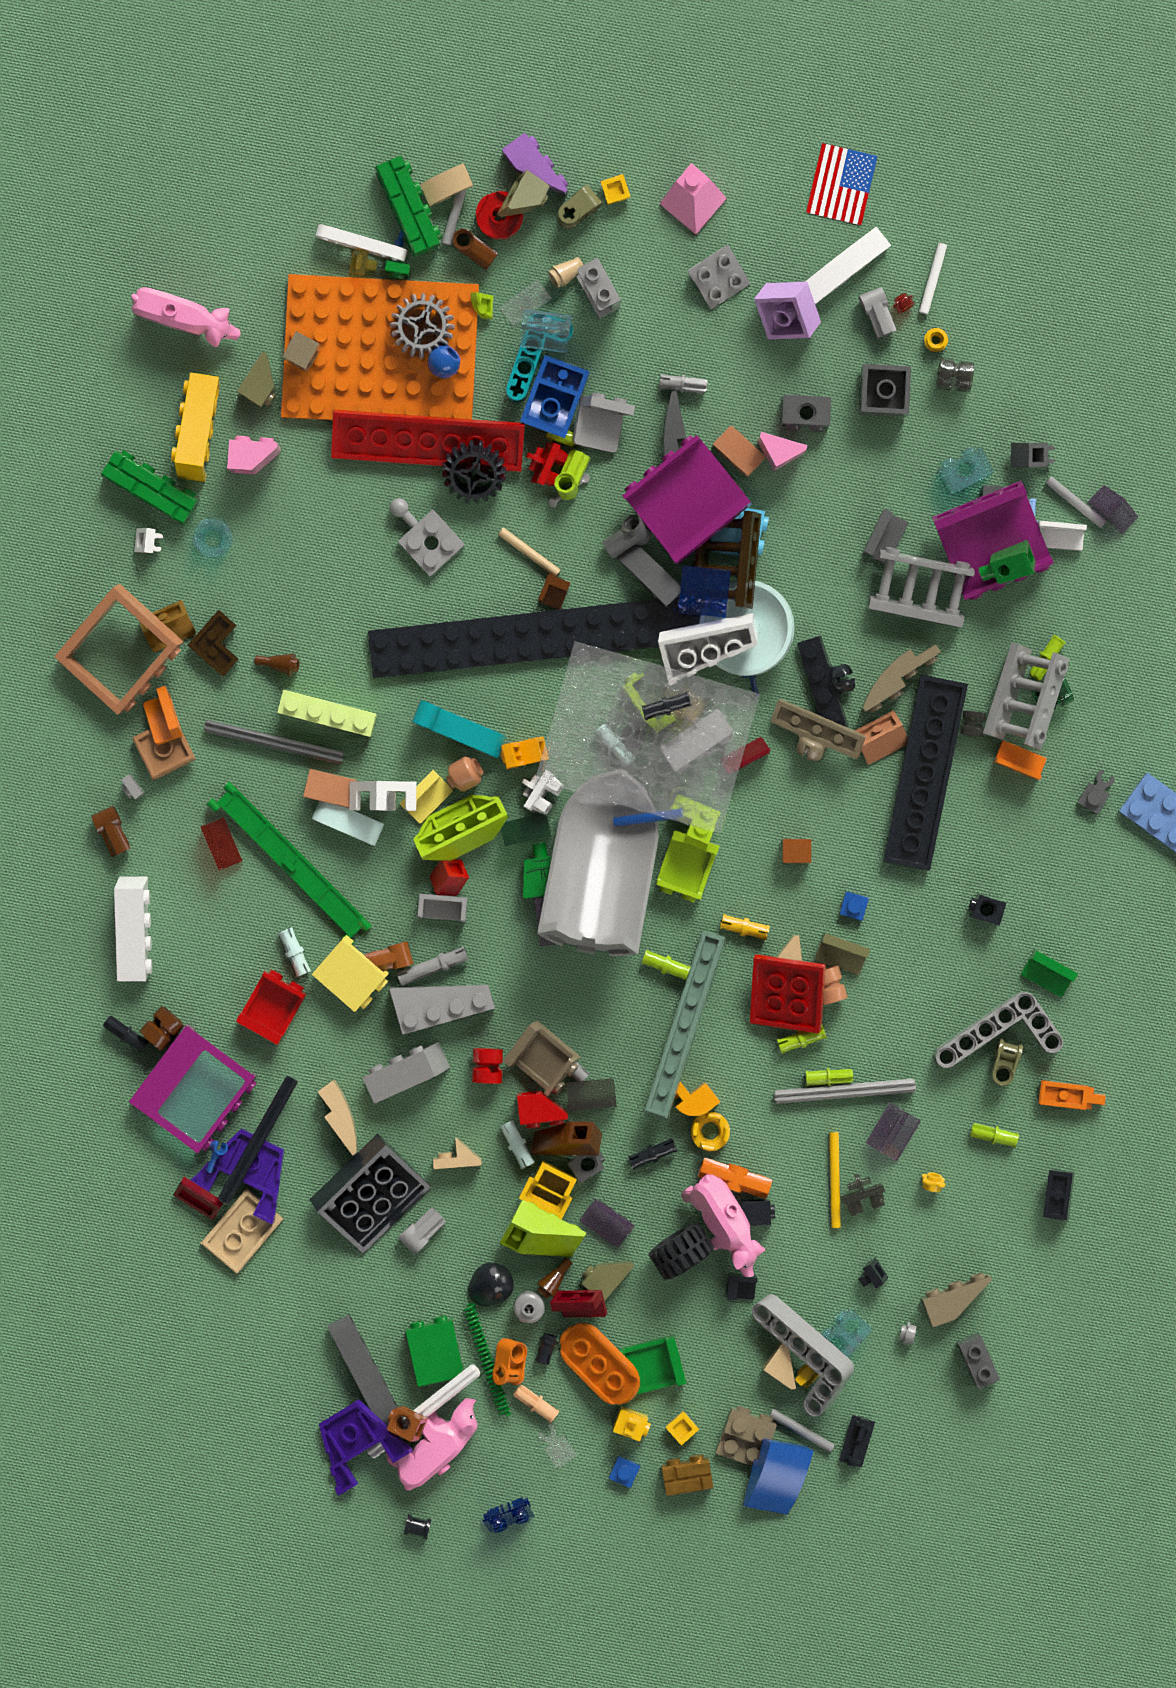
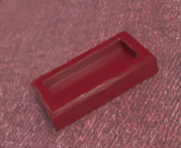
M183 1177L173 1196L211 1220H214L224 1204L218 1197L186 1177Z

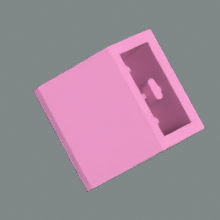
M235 436V440H229L227 469L231 473L255 475L280 453L281 447L272 438H259L258 442L252 441L250 437Z

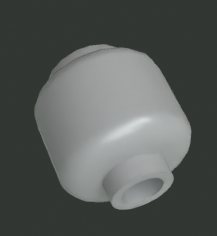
M533 1291L523 1292L514 1302V1313L521 1322L532 1324L543 1316L544 1301L538 1293Z

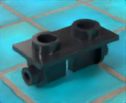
M852 1415L839 1461L846 1462L849 1466L862 1467L875 1421Z

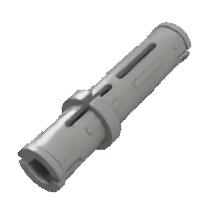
M463 946L445 954L442 952L438 954V957L398 971L397 975L401 985L404 986L436 972L448 971L450 967L469 961Z

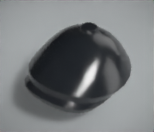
M488 1262L481 1265L474 1272L469 1283L468 1292L470 1297L480 1306H492L505 1301L511 1295L514 1288L512 1274L507 1267L499 1263Z

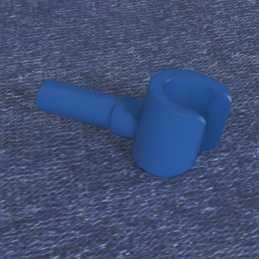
M216 1140L211 1142L210 1150L212 1155L206 1169L207 1172L212 1173L219 1155H224L227 1152L228 1146L224 1142L218 1151L217 1146L219 1142Z

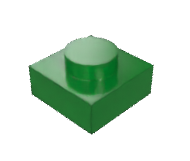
M386 261L385 272L390 274L389 278L403 280L404 277L409 278L410 265Z

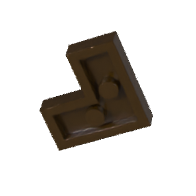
M218 610L187 646L224 677L239 661V658L222 644L237 625Z

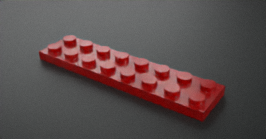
M334 410L331 458L442 466L443 462L447 461L446 455L448 453L452 454L454 446L460 449L461 442L469 446V441L472 439L474 445L478 446L479 441L482 440L483 447L486 448L487 445L491 444V452L498 450V458H504L503 466H506V471L521 472L525 424ZM473 457L465 458L461 460L459 463H461L462 461L469 462L473 459ZM481 458V463L493 470L490 464Z

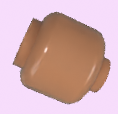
M465 756L448 767L449 775L447 776V781L453 789L457 788L465 792L481 782L483 769L475 758L471 759Z

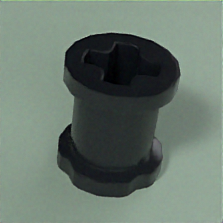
M408 1514L404 1535L413 1534L422 1536L424 1540H427L431 1519H419Z

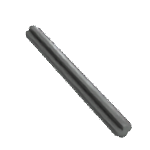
M207 720L204 726V731L207 733L335 764H341L344 753L341 751L212 720Z

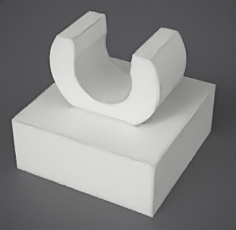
M137 528L134 552L153 553L161 551V547L154 546V539L163 538V535L155 533L156 529Z

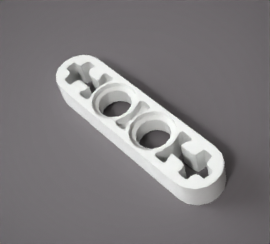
M318 224L315 237L401 263L405 262L407 250L322 224Z

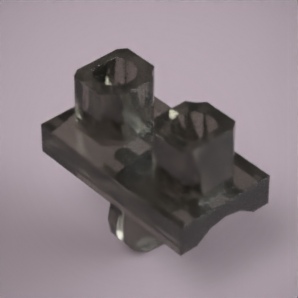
M859 1174L854 1175L855 1182L847 1184L849 1191L857 1188L858 1191L840 1196L842 1203L847 1206L852 1216L864 1212L860 1202L862 1199L869 1197L873 1209L885 1205L883 1185L879 1183L864 1188L863 1186L872 1184L870 1177L860 1179Z

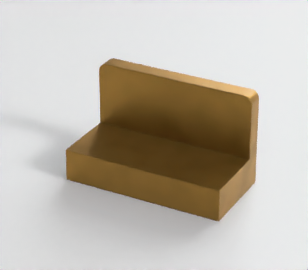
M182 600L152 612L181 640L196 634V630ZM140 622L143 634L153 652L167 647Z

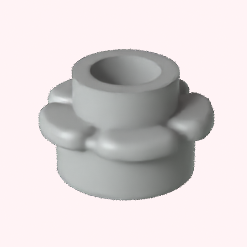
M910 1322L907 1323V1326L902 1325L899 1339L904 1340L903 1345L906 1343L913 1345L917 1326L910 1325Z

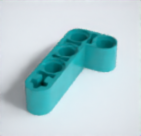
M537 311L531 315L506 387V394L510 401L520 403L526 399L546 339L558 343H566L571 340L573 326L570 321L543 311ZM537 318H543L546 320L547 325L543 329H537L533 322ZM561 325L568 327L569 334L565 337L558 336L556 333L557 327ZM530 340H535L538 342L539 348L534 352H530L525 347L526 343ZM521 363L530 364L531 371L528 374H521L518 371V366ZM515 376L520 380H524L521 383L523 394L519 393L517 397L513 396V391L511 390V388L515 389L518 384V379H514Z
M420 700L411 721L496 758L499 757L502 750L501 746L504 745L507 736L424 700Z

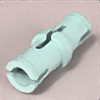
M291 927L278 933L287 952L285 955L287 958L289 957L296 976L298 977L310 972L311 969L302 952L304 949L302 946L300 947L293 928Z
M514 1120L500 1126L510 1145L508 1148L510 1151H513L520 1168L523 1169L535 1163L525 1145L526 1140L525 1138L522 1139Z

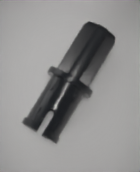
M111 1015L103 1024L105 1029L121 1039V1043L124 1041L139 1053L142 1052L149 1042L133 1031L132 1026L127 1027Z

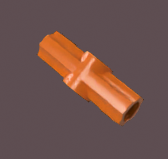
M706 1157L702 1161L698 1174L700 1178H703L705 1175H714L721 1178L730 1190L740 1193L743 1191L764 1199L767 1198L772 1179L749 1172L746 1168L730 1163L727 1165Z

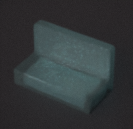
M524 309L520 346L566 353L572 316Z

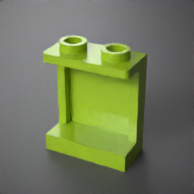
M674 830L655 884L660 886L659 891L672 895L673 891L682 893V899L694 903L696 899L701 900L708 876L720 846L709 842L705 851L685 842L686 834Z

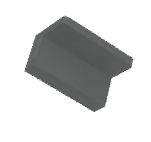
M884 508L865 546L863 554L885 564L886 559L879 556L880 549L886 550V547L897 548L908 522L893 515V512Z

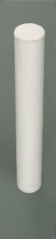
M938 243L919 310L922 314L928 315L947 249V245L943 243Z

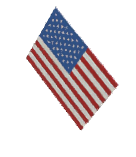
M822 143L806 213L862 225L877 156Z

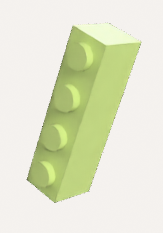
M283 690L277 712L282 715L367 737H372L377 714L287 690Z

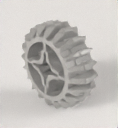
M425 293L421 294V301H417L415 294L412 295L413 303H409L406 298L403 299L406 307L396 306L400 315L392 313V318L398 320V322L390 323L391 328L398 329L391 332L392 337L400 336L395 341L396 346L404 343L401 349L403 353L411 348V357H414L416 351H419L420 359L424 358V351H428V355H430L432 349L438 348L440 344L449 346V343L444 338L452 339L453 334L447 332V330L455 329L454 324H447V322L454 319L453 315L445 316L450 311V308L446 306L441 309L440 307L443 305V300L441 299L434 304V295H431L429 301H426ZM425 307L419 317H407V314L412 310ZM432 310L440 316L442 329L430 322ZM426 317V325L429 328L427 330L424 329L423 332L421 331L419 335V327L415 324L421 323ZM403 323L415 330L413 342L404 335ZM426 335H438L435 341L426 345H420V342H422Z

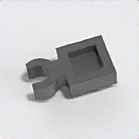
M1103 770L1097 772L1095 785L1088 782L1077 801L1078 804L1097 815L1110 795L1104 791L1105 788L1111 786L1115 780V777L1111 776L1108 782H1103L1101 779L1104 773Z

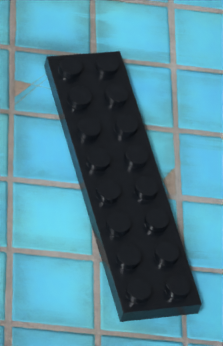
M920 675L883 857L884 862L928 871L931 869L968 687L966 683Z

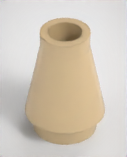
M576 257L573 260L552 266L551 270L548 271V276L556 288L565 287L578 274L577 269L583 266V263L579 257Z

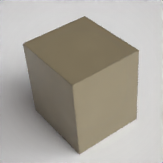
M296 331L282 357L288 363L308 373L321 346L319 343Z

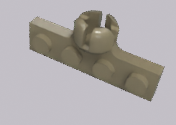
M783 699L778 700L770 721L795 732L799 736L796 746L797 754L801 757L804 754H808L807 759L811 761L822 759L827 748L857 759L866 738L861 733Z

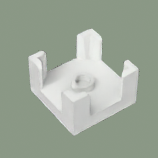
M350 782L349 810H360L361 791H370V810L395 811L396 792H405V810L416 811V782Z

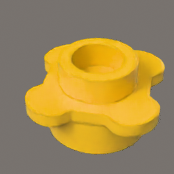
M929 1172L921 1176L923 1178L922 1187L927 1191L940 1192L941 1188L946 1185L943 1183L945 1179L940 1174Z

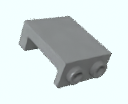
M598 258L577 269L579 275L576 278L599 319L620 308L621 299Z

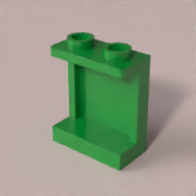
M447 1315L433 1318L434 1322L424 1324V1320L412 1322L410 1327L406 1328V1336L418 1387L454 1379L464 1371L454 1329L453 1318H447Z
M674 1334L619 1349L638 1371L640 1386L637 1394L675 1384L677 1386L687 1384Z

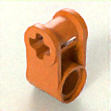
M503 1338L498 1342L493 1369V1380L497 1385H504L505 1383L520 1385L523 1382L527 1347L524 1343L508 1338Z

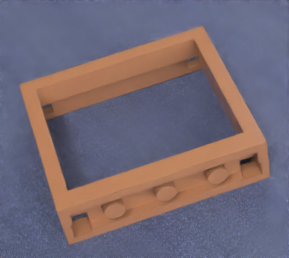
M119 584L108 592L54 657L118 715L124 711L128 713L136 705L137 702L134 699L139 694L144 695L152 686L149 682L154 676L158 678L166 670L164 664L169 659L173 661L178 656V653L181 651L179 647L183 641ZM117 602L122 604L167 645L121 701L72 657L74 652Z

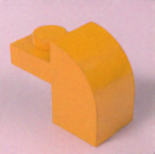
M544 736L501 746V757L506 765V769L549 760Z
M681 1082L679 1083L675 1099L680 1097L682 1100L675 1107L686 1115H703L720 1103V1100L705 1082L691 1093L687 1091Z

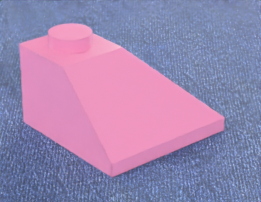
M691 163L660 202V205L696 235L727 198L704 173Z

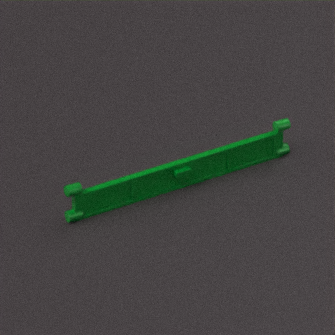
M230 781L223 787L227 793L217 802L212 798L206 804L213 813L222 807L337 923L349 938L355 935L361 928L366 932L372 926Z

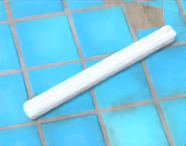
M474 1364L470 1365L413 1411L425 1417L430 1416L480 1376L479 1369ZM404 1417L402 1419V1425L404 1428L407 1429L409 1427V1421L406 1417ZM381 1442L367 1449L368 1454L372 1458L378 1457L385 1451Z

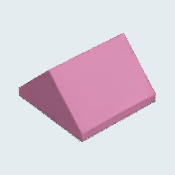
M761 432L757 441L773 471L802 456L807 449V445Z

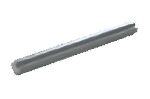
M914 1079L833 1085L830 1087L774 1091L775 1103L781 1104L915 1092L916 1084Z

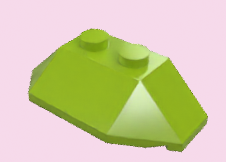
M470 795L428 816L413 841L423 860L452 861L493 840L508 819V815L499 797Z

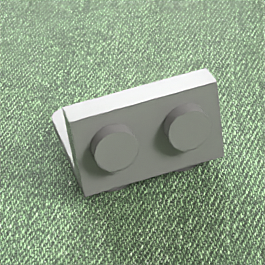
M592 392L591 396L580 397L573 443L606 452H616L623 416L633 415L635 406L627 404L626 399L614 397L612 401L605 399L606 395Z

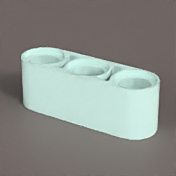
M322 801L318 802L312 819L374 846L384 826L383 823L356 811L349 810L347 807Z

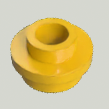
M933 328L925 334L924 344L928 350L940 352L947 346L948 336L942 329ZM934 336L940 339V343L937 345L931 341Z

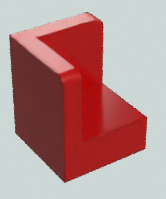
M459 859L452 861L440 860L430 875L436 895L457 896L469 879L463 861Z

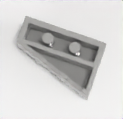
M439 1042L423 1048L422 1045L408 1051L410 1055L404 1058L402 1055H398L388 1060L390 1064L385 1067L378 1064L368 1069L370 1074L364 1076L363 1080L374 1104L429 1080L449 1069L450 1065Z

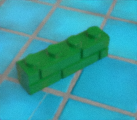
M398 156L377 165L375 173L413 258L440 246L439 240L442 239L437 225L433 227L429 218L433 216L428 204L423 205L420 199L423 193L418 182L413 183L410 174H413V170L409 161H404L402 156Z
M115 450L101 476L185 526L199 503L195 499L197 494L186 487L183 490L178 489L174 486L176 481L166 475H163L162 478L155 475L156 469L143 462L140 466L135 463V457L125 450L121 453Z

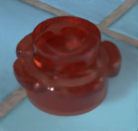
M906 293L897 296L894 299L893 309H896L899 314L909 310L915 305L912 299L914 296L907 295Z

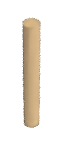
M504 527L499 532L498 536L551 575L557 576L561 571Z

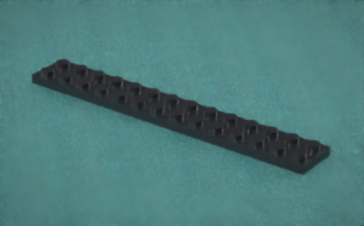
M688 595L679 596L667 608L657 599L369 630L373 678L659 647L660 632L699 624L702 614L701 606L691 604V599Z

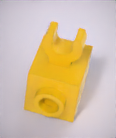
M621 1406L613 1425V1432L640 1442L642 1436H647L651 1423L647 1422V1415Z

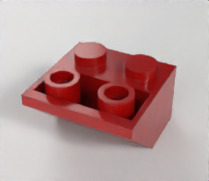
M541 1090L517 1093L520 1125L525 1124L526 1128L540 1127V1122H549L550 1126L564 1124V1120L568 1119V1112L549 1096L546 1097Z

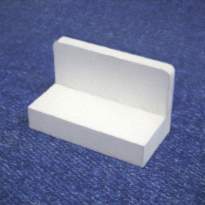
M1048 521L1037 522L1047 548L1082 551L1084 531L1087 530V525Z

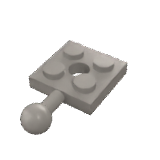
M394 499L390 503L391 514L395 517H402L412 528L398 543L431 576L465 544L433 509L418 522L408 511V503L404 499ZM429 536H434L438 540V547L434 550H429L424 545L425 539Z

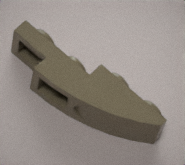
M933 645L916 657L910 649L892 662L872 685L862 705V711L866 712L869 710L873 713L883 706L881 702L889 697L892 701L903 694L901 689L906 685L901 677L904 676L907 680L918 673L916 668L923 663L927 667L937 661L936 655L941 653L937 645Z

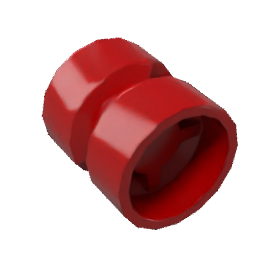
M473 1048L472 1062L476 1066L472 1068L471 1082L502 1083V1069L499 1068V1065L503 1063V1049Z

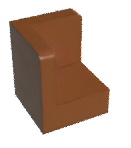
M782 839L784 863H811V839Z

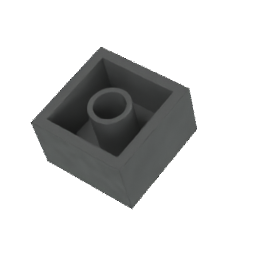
M863 364L861 367L859 415L907 417L909 415L911 366Z

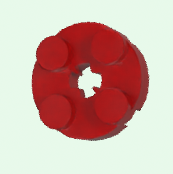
M496 191L487 194L477 205V225L482 233L489 238L507 240L521 228L523 213L506 216L505 220L501 219L499 222L494 220L496 217L493 216L494 211L499 212L508 192Z

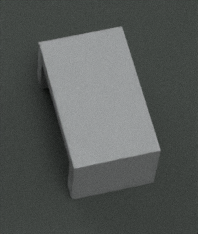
M420 893L418 918L466 922L468 898Z

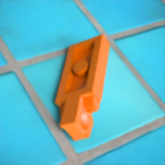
M1045 1080L1040 1081L1038 1104L1082 1110L1092 1109V1104L1105 1105L1106 1095L1095 1094L1092 1087Z

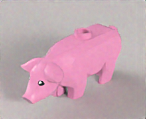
M146 287L138 289L136 294L131 295L133 302L131 310L136 316L195 335L205 334V339L214 347H218L221 339L237 340L240 337V330L228 321L229 308H219L209 313L205 307L197 303Z
M705 1175L694 1187L690 1186L682 1191L681 1197L685 1203L690 1202L697 1210L702 1211L705 1224L715 1235L710 1238L714 1250L725 1249L730 1251L735 1268L739 1269L744 1277H752L754 1275L753 1265L757 1257L765 1251V1248L757 1241L751 1240L750 1224L726 1183L714 1175Z
M465 1398L455 1409L450 1421L439 1417L436 1411L428 1416L427 1423L422 1432L425 1438L415 1446L411 1453L392 1463L386 1452L387 1461L390 1465L398 1468V1476L405 1490L410 1491L413 1488L419 1487L436 1473L441 1476L451 1467L448 1463L459 1454L477 1429L478 1423L473 1411L475 1399Z

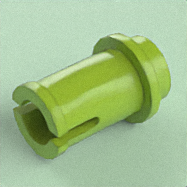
M568 431L565 438L547 432L546 438L550 439V442L554 440L570 447L574 446V432Z

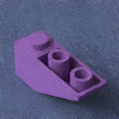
M523 133L502 149V154L516 173L522 174L528 170L550 185L549 189L564 196L568 194L566 187L569 185L561 174L556 175L552 169L554 167L553 162L547 155H541L538 151L540 145L533 136L528 137L526 133Z

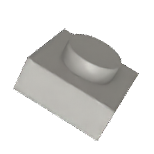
M128 774L121 780L124 783L121 788L129 798L133 796L138 800L145 795L132 775Z

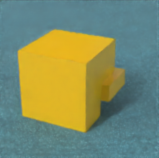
M542 1160L534 1177L529 1176L519 1199L534 1203L538 1208L547 1213H553L562 1220L572 1200L569 1194L577 1178Z

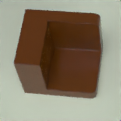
M548 574L538 602L560 610L571 582Z

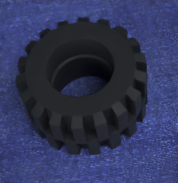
M692 1223L658 1243L650 1251L649 1257L664 1280L672 1279L704 1260L711 1254L714 1246L700 1224Z

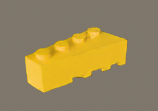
M190 373L189 381L185 380L183 394L186 395L185 403L181 402L179 417H182L181 425L176 426L175 439H178L177 448L173 447L171 461L175 463L177 478L206 482L207 474L205 473L204 462H209L210 443L208 439H211L213 435L214 420H212V417L216 415L220 389L219 377Z

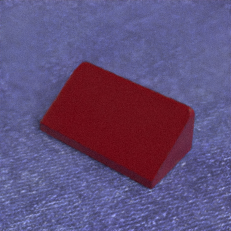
M759 737L722 757L721 762L726 772L730 775L769 754L771 750L764 739Z

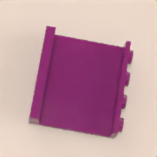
M690 435L680 443L682 447L674 453L672 450L661 459L663 461L662 464L657 468L652 466L643 473L644 478L638 483L636 481L630 483L624 489L626 493L622 495L677 564L682 562L752 505L751 501L697 435L694 438Z
M1021 481L932 517L949 562L951 564H956V561L966 562L970 564V568H974V577L965 576L962 595L965 600L968 598L975 600L983 596V592L990 589L997 591L1005 587V583L998 584L995 577L983 581L979 572V567L990 564V558L993 553L1028 540L1036 560V573L1044 572L1050 568V565L1054 564L1027 498V492ZM1028 576L1015 579L1014 582L1022 581Z

